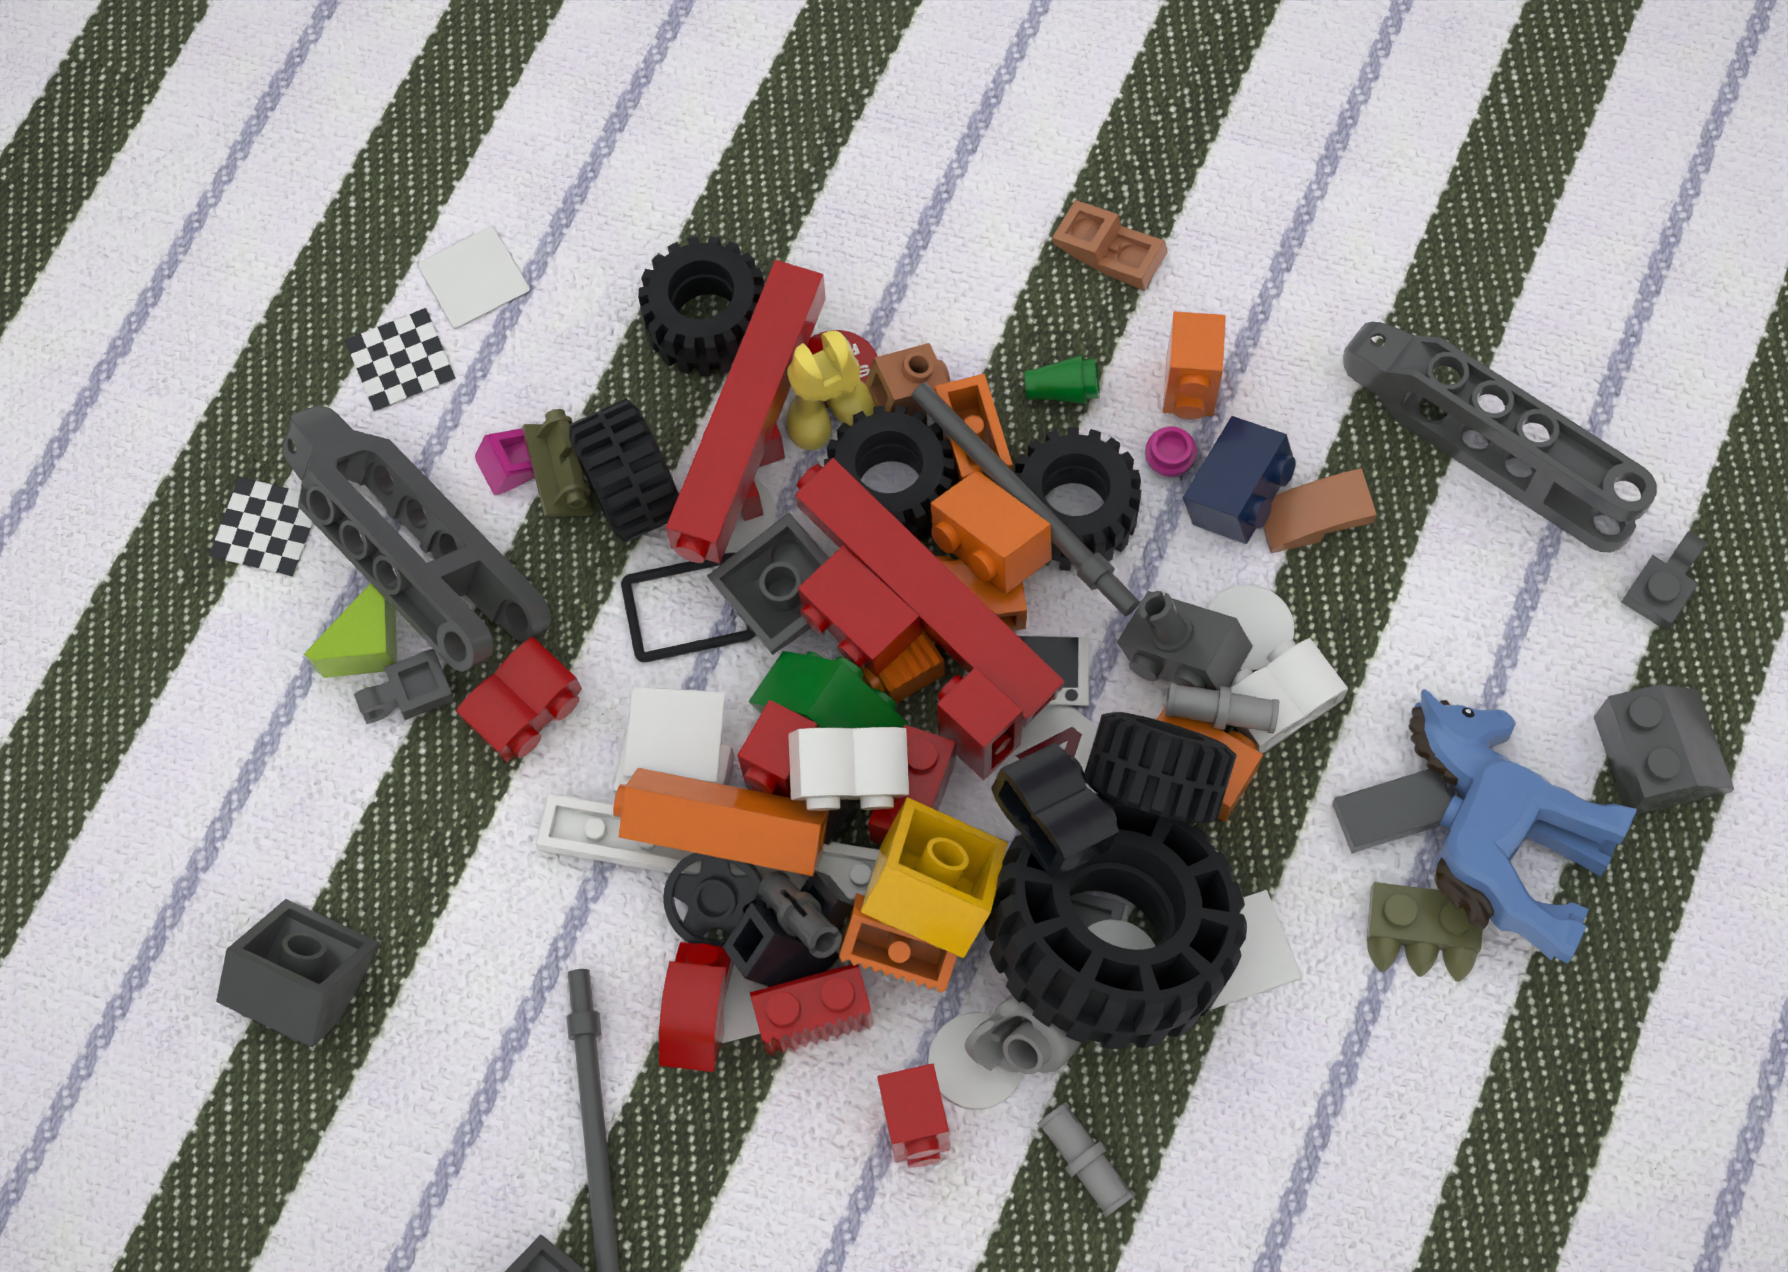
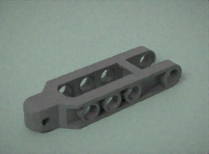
M1368 322L1360 328L1344 349L1343 365L1348 376L1376 394L1396 422L1596 551L1611 553L1620 550L1627 544L1636 528L1635 520L1641 518L1648 511L1655 499L1657 484L1653 475L1645 467L1441 337L1416 336L1388 324ZM1374 336H1381L1384 339L1385 344L1381 346L1375 343L1371 338ZM1439 366H1449L1458 372L1460 381L1455 384L1441 383L1435 378L1433 370ZM1485 394L1497 396L1502 400L1505 410L1499 413L1484 411L1479 406L1477 398ZM1427 402L1433 403L1444 410L1445 418L1439 421H1430L1421 415L1419 406ZM1528 423L1540 424L1547 429L1550 439L1545 442L1529 440L1525 436L1522 427ZM1469 430H1475L1487 438L1488 446L1482 449L1471 448L1464 443L1462 434ZM1512 458H1518L1531 467L1532 474L1527 477H1516L1507 470L1505 462ZM1619 481L1633 483L1639 489L1641 499L1637 501L1621 499L1614 490V484ZM1606 515L1616 520L1620 526V532L1615 535L1601 533L1594 524V517Z
M311 407L291 415L282 443V452L286 461L302 481L298 507L448 665L461 672L467 671L488 661L493 652V640L488 627L462 600L461 597L464 595L491 622L497 621L509 635L518 641L525 642L532 636L536 638L549 629L551 621L550 610L542 595L390 439L353 430L338 413L329 407ZM292 440L296 445V451L292 448ZM349 481L356 482L360 486L365 485L388 508L387 514L392 519L397 518L421 542L419 547L425 553L430 552L436 559L427 563Z

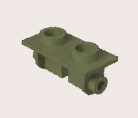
M554 409L545 414L546 421L543 424H524L522 428L544 517L592 516L593 511L589 500L590 487L588 484H585L581 465L569 439V424L573 423L572 418L566 416L564 410Z

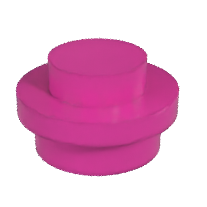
M1175 426L1164 427L1154 432L1149 437L1145 448V458L1150 468L1166 477H1176L1188 472L1194 465L1197 455V447L1193 438L1185 430Z

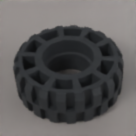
M1096 794L1100 799L1107 801L1113 808L1117 818L1119 833L1107 852L1053 878L1035 859L1023 834L1015 836L1002 861L1003 865L998 875L992 910L985 921V934L990 941H994L989 953L995 969L999 973H1005L1008 979L1006 987L1019 1003L1024 1001L1034 1011L1032 1016L1047 1027L1052 1023L1059 1029L1067 1032L1065 1037L1084 1044L1087 1040L1101 1042L1102 1048L1124 1050L1128 1043H1136L1139 1048L1152 1047L1162 1044L1167 1034L1169 1037H1178L1191 1029L1199 1016H1205L1229 981L1242 956L1240 948L1246 940L1247 921L1244 914H1240L1245 906V902L1238 882H1233L1230 874L1233 870L1221 851L1216 852L1209 844V836L1197 825L1191 827L1184 821L1145 812L1109 799L1101 794ZM1086 891H1102L1128 900L1138 907L1149 919L1156 932L1159 946L1134 950L1121 948L1105 942L1082 923L1074 910L1070 896Z

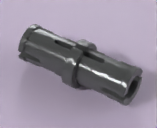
M776 871L768 874L761 881L758 893L764 903L768 904L777 914L778 924L787 934L797 936L814 957L826 958L832 955L841 944L842 936L839 929L831 924L821 913L820 903L812 894L801 892L786 873Z

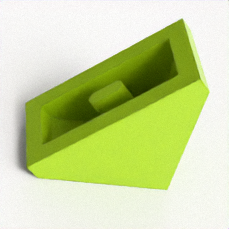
M370 583L304 653L305 657L316 672L324 678L385 672L384 667L397 662L395 608Z

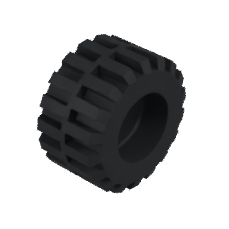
M698 236L687 238L688 245L680 247L678 242L667 246L668 255L663 256L658 253L651 260L653 270L645 269L641 277L643 287L639 288L638 298L646 333L655 353L660 352L662 361L669 366L677 362L680 372L690 375L692 369L695 368L699 369L700 376H711V369L720 368L721 373L725 374L731 369V364L736 357L765 286L764 278L760 268H756L755 259L748 252L741 255L739 245L730 241L726 246H721L720 238L709 236L707 243H699ZM713 294L722 296L730 301L725 310L716 316L706 319H693L679 313L685 303L700 295Z
M626 398L569 424V439L614 535L626 543L667 524L679 493L661 451L637 406Z
M884 405L873 407L874 415L866 417L863 411L853 415L854 425L849 426L843 423L836 430L838 440L830 439L827 446L828 459H824V466L834 458L916 538L917 534L921 532L928 538L932 535L930 503L955 486L954 459L949 439L943 440V430L936 422L927 426V415L917 411L913 417L907 415V407L896 405L895 412H885ZM883 462H900L910 466L919 474L918 479L910 487L896 493L875 491L861 481L863 475L870 468Z
M1068 427L1067 435L1059 436L1056 429L1046 433L1044 444L1035 439L1028 445L1027 456L1020 454L1015 462V474L1093 554L1100 552L1108 561L1113 560L1114 549L1119 552L1125 549L1128 545L1129 535L1134 534L1137 525L1142 490H1140L1141 477L1139 470H1133V457L1128 451L1119 454L1120 443L1111 437L1107 442L1100 440L1101 432L1090 429L1088 436L1080 435L1079 427ZM1076 483L1092 488L1100 495L1104 504L1090 514L1070 516L1054 509L1045 497L1058 486ZM1051 541L1052 560L1060 562L1059 570L1070 571L1071 564L1073 563Z
M1125 712L1102 714L1084 772L1085 783L1094 791L1109 799L1145 812L1191 823L1213 822L1218 819L1237 755L1224 743L1180 726Z

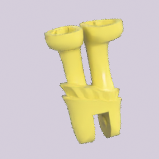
M830 330L821 334L823 350L812 355L804 343L797 346L793 354V360L787 369L788 379L796 396L788 409L786 429L791 441L804 450L813 451L821 449L830 441L832 435L831 420L822 401H826L830 411L838 421L849 426L854 425L853 415L861 411L864 412L866 417L874 415L873 407L875 405L865 383L860 381V364L854 356L849 341L838 331Z

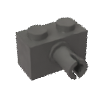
M1147 591L1117 641L1130 661L1128 664L1129 668L1138 676L1149 681H1156L1157 678H1161L1177 685L1217 691L1219 686L1230 687L1253 647L1237 618L1173 599L1168 593H1165L1163 596L1162 591Z

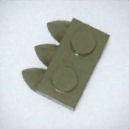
M1379 882L1372 884L1369 902L1367 949L1372 962L1380 972H1384L1395 962L1401 945H1404L1407 961L1418 977H1422L1432 968L1438 957L1439 950H1442L1445 966L1456 982H1460L1470 973L1476 962L1477 954L1481 950L1482 931L1476 924L1469 923L1463 908H1455L1439 890Z

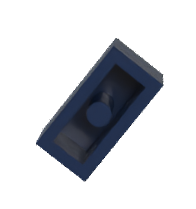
M1231 416L1183 496V501L1192 524L1247 544L1256 528L1263 527L1268 520L1271 512V503L1280 487H1285L1293 477L1296 460L1293 457L1287 434Z

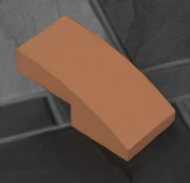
M1077 200L1074 201L1052 237L1053 244L1079 261L1114 279L1144 291L1168 253L1165 240L1121 226L1119 214Z
M1362 468L1322 478L1275 495L1271 503L1270 515L1263 526L1270 553L1320 543L1323 534L1374 523L1377 514Z

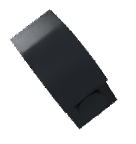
M816 870L813 876L808 877L800 890L801 892L812 894L821 905V913L838 929L842 926L845 918L854 906L830 875ZM754 903L750 904L722 947L745 979L769 987L828 971L839 959L837 951L826 958L814 957L797 936L789 935L778 924L777 914L774 910Z

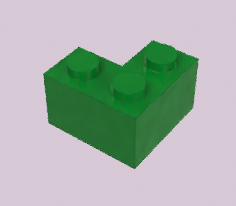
M782 651L748 701L762 713L768 701L771 700L817 723L818 728H903L904 724L910 726L895 711L897 704L891 697L880 690L870 688L862 680L864 673L857 665L843 657H837L835 660L825 659L812 651H807L805 655Z

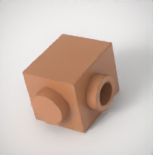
M930 343L875 357L865 385L872 396L875 407L884 405L885 412H895L896 405L907 407V415L913 417L917 411L925 415L927 414L911 397L913 391L924 382L935 391V385L950 382V376L945 363L937 359Z

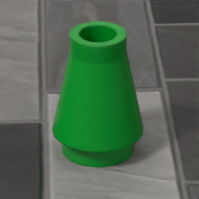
M1083 354L1037 369L1025 370L1027 399L1085 405L1088 404L1089 399H1099L1100 381L1097 359H1084Z

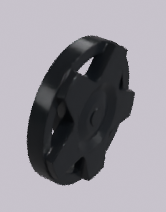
M693 852L676 865L666 881L663 903L667 919L675 932L686 942L723 947L728 938L711 939L703 936L712 928H719L729 937L744 915L745 905L756 900L757 905L766 907L767 904L764 903L758 893L759 885L763 878L753 864ZM702 860L701 870L698 875L682 873L691 864ZM729 862L739 867L746 875H734L731 872ZM674 897L688 906V912L684 921H682L677 912Z

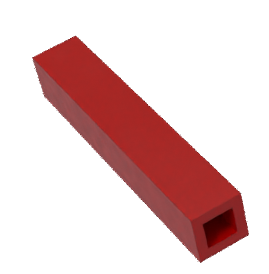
M779 260L774 261L666 525L671 549H674L676 554L688 561L703 563L706 559L719 564L722 561L790 390L791 384L787 374L788 366L793 360L796 347L802 343L806 346L808 345L826 300L823 273Z
M834 458L824 467L819 464L814 465L800 478L796 485L799 491L795 494L797 507L839 548L843 545L847 547L920 616L921 628L962 668L970 673L977 667L1023 710L1022 726L1024 728L1060 693L1065 681Z

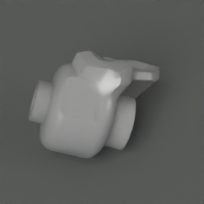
M1011 994L996 1007L989 1019L981 1023L968 1036L965 1042V1049L967 1054L976 1063L990 1071L999 1066L1009 1072L1034 1074L1058 1070L1078 1050L1081 1042L1065 1037L1067 1032L1059 1029L1052 1023L1049 1027L1032 1016L1034 1011L1024 1001L1019 1003Z

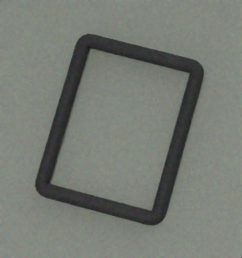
M734 552L724 554L720 564L706 559L703 563L688 561L628 574L622 579L621 588L634 655L638 661L650 662L744 642L756 636L746 625L747 630L644 652L631 584L719 566L735 554Z

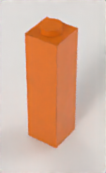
M637 768L626 785H619L613 806V816L621 818L619 838L808 876L814 875L822 857L829 810H807L806 801H795L788 797L643 768Z

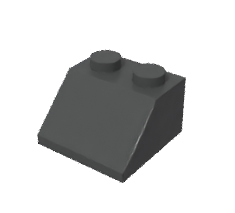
M1659 684L1608 696L1595 714L1594 720L1624 806L1636 808L1635 815L1733 792V783L1698 690Z
M285 899L226 949L216 1002L238 1012L246 1018L253 1019L285 1034L292 1040L313 1047L342 1019L378 952L380 942Z

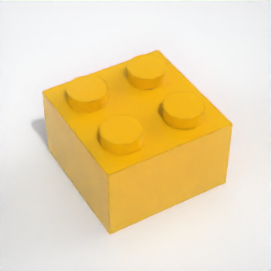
M907 797L881 844L860 912L877 919L885 925L895 927L924 940L936 948L944 949L964 958L991 913L997 889L998 875L1003 865L1002 861L1005 857L1008 842Z

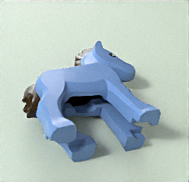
M1423 689L1421 691V702L1416 703L1411 710L1412 718L1409 720L1408 727L1413 735L1410 736V740L1415 744V753L1427 760V768L1442 775L1443 780L1452 784L1461 794V798L1455 795L1452 797L1440 822V825L1449 830L1435 860L1434 880L1438 890L1455 908H1463L1469 923L1476 924L1481 931L1487 927L1490 919L1500 931H1512L1520 934L1550 960L1555 956L1557 959L1568 964L1586 929V925L1582 923L1589 909L1573 902L1564 905H1553L1534 900L1529 895L1510 861L1525 839L1528 838L1578 863L1601 877L1610 863L1616 844L1620 845L1626 836L1637 809L1619 804L1602 805L1588 802L1565 788L1552 785L1538 773L1514 763L1505 756L1493 751L1491 747L1509 740L1516 725L1514 718L1506 711L1500 709L1476 710L1462 705H1450L1447 700L1439 702L1429 691Z

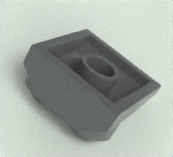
M789 512L709 573L707 578L768 651L774 655L812 628L799 612L803 607L797 588L824 564L829 557Z

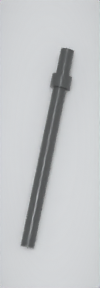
M926 382L920 384L913 391L911 397L994 483L1051 524V541L1078 568L1076 575L1091 590L1098 589L1125 617L1138 607L1140 601L1113 574L1115 568L1100 552L1093 554Z
M575 969L568 972L571 1014L567 1015L566 1019L568 1039L574 1040L596 1272H620L596 1039L602 1035L600 1013L593 1009L590 970Z

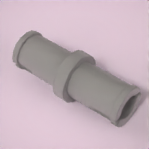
M1173 682L1169 684L1165 706V716L1167 717L1175 716L1210 722L1213 729L1224 730L1226 725L1267 731L1272 734L1275 732L1279 713L1278 699L1270 700L1231 693V687L1219 686L1217 691L1177 685Z
M1065 1102L1045 1116L1037 1125L1040 1129L1044 1130L1069 1164L1064 1169L1072 1178L1077 1175L1102 1209L1104 1216L1107 1217L1133 1198L1135 1194L1133 1191H1130L1104 1156L1107 1149L1100 1141L1096 1144L1070 1110L1068 1103Z

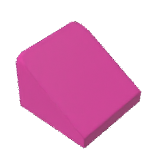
M523 428L484 436L475 453V460L494 495L506 493L535 478Z

